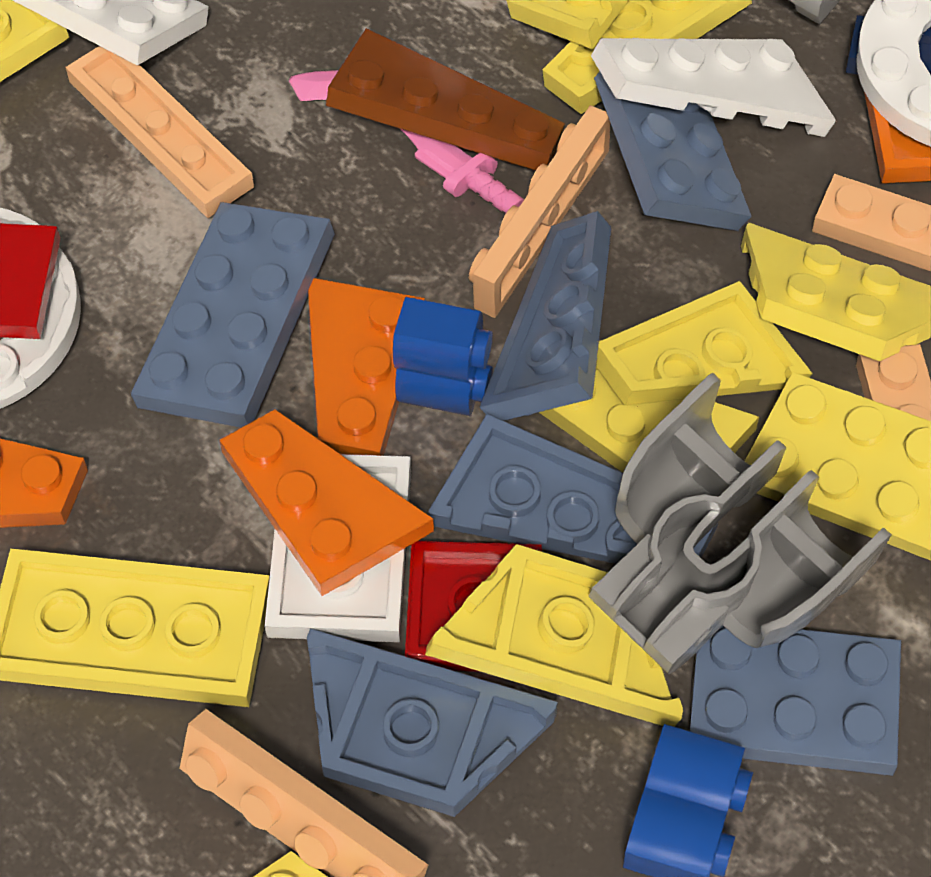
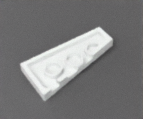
M600 38L591 54L593 61L614 96L618 99L682 111L689 102L696 103L703 109L711 112V115L714 117L732 120L737 112L760 115L759 118L763 126L784 129L788 121L805 124L807 134L822 137L827 135L836 122V119L795 59L794 52L785 44L783 39Z

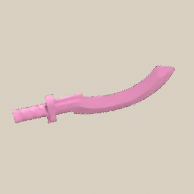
M338 70L302 73L291 76L289 82L300 101L326 100L328 86ZM400 129L418 149L415 152V158L444 177L443 188L454 197H459L468 189H471L475 193H479V196L487 202L490 201L495 208L505 212V214L513 205L519 207L524 201L522 197L511 189L508 190L507 186L498 180H494V177L489 174H494L498 165L494 158L482 153L472 158L455 145Z

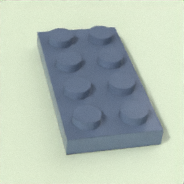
M220 202L133 387L131 396L137 408L240 428L253 422L306 302L309 287L313 278H316L335 235L330 219Z

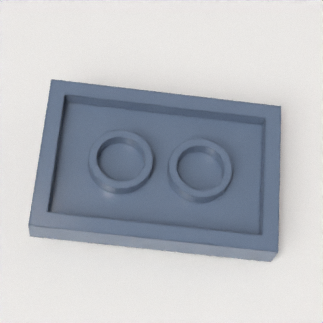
M599 71L594 80L644 215L739 231L752 215L711 113L698 104L690 102L682 111L618 99L614 96Z
M722 625L695 653L689 731L744 747L743 759L893 776L898 764L901 640L800 629L782 642L754 648L736 638Z

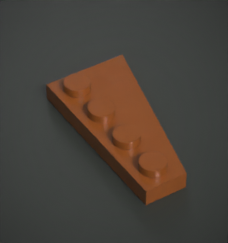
M367 28L329 84L326 106L532 170H537L541 164L549 165L556 154L558 143L565 127V123Z

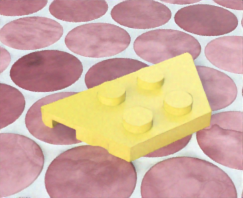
M752 223L747 224L741 249L742 253H750L752 262L748 274L752 288L758 292L756 303L761 319L877 361H882L899 353L900 348L903 346L916 345L931 338L930 285L901 276L897 271L888 266L869 265L841 255L839 251L830 246L822 244L812 245Z
M518 544L503 558L493 573L472 592L453 617L434 634L426 648L425 655L661 726L666 724L675 727L683 715L680 698H671L662 668L589 598L592 587L608 572Z

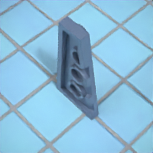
M598 211L551 226L479 407L485 414L505 421L593 399L611 226Z
M486 414L427 512V515L433 518L434 527L516 544H542V549L617 564L637 545L616 517L615 508L623 475L622 472ZM718 523L694 547V552L700 558H702Z

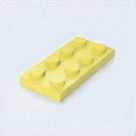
M792 372L745 459L747 464L752 465L777 440L786 446L776 475L756 494L779 502L807 472L812 470L819 476V479L808 502V511L811 515L871 538L882 528H885L892 534L887 544L931 561V421Z
M10 548L0 587V681L249 707L265 626L270 576Z

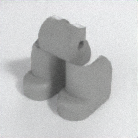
M714 373L708 375L675 409L660 421L643 439L625 467L618 491L615 512L620 524L637 545L592 587L589 598L668 674L675 672L685 664L722 625L736 638L754 648L784 641L807 626L836 597L846 593L876 563L892 536L889 531L882 528L854 557L833 544L821 532L808 511L809 499L819 479V476L810 470L750 530L749 536L728 556L711 565L704 562L694 552V547L733 507H740L748 502L776 475L786 450V446L777 440L752 465H749L725 444L712 423L711 414L721 379Z

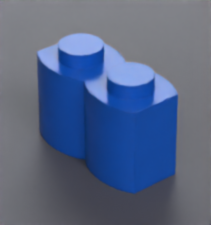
M405 297L393 337V364L396 368L395 393L398 402L472 416L475 402H482L493 373V367L487 365L493 333L483 329V315L481 311Z
M664 724L627 843L623 868L651 877H710V874L724 877L736 836L723 833V827L729 809L743 812L753 776L752 771L740 768L745 748Z

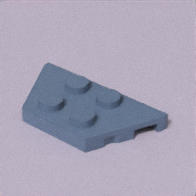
M310 628L307 635L324 777L455 817L555 721L558 706L556 701Z

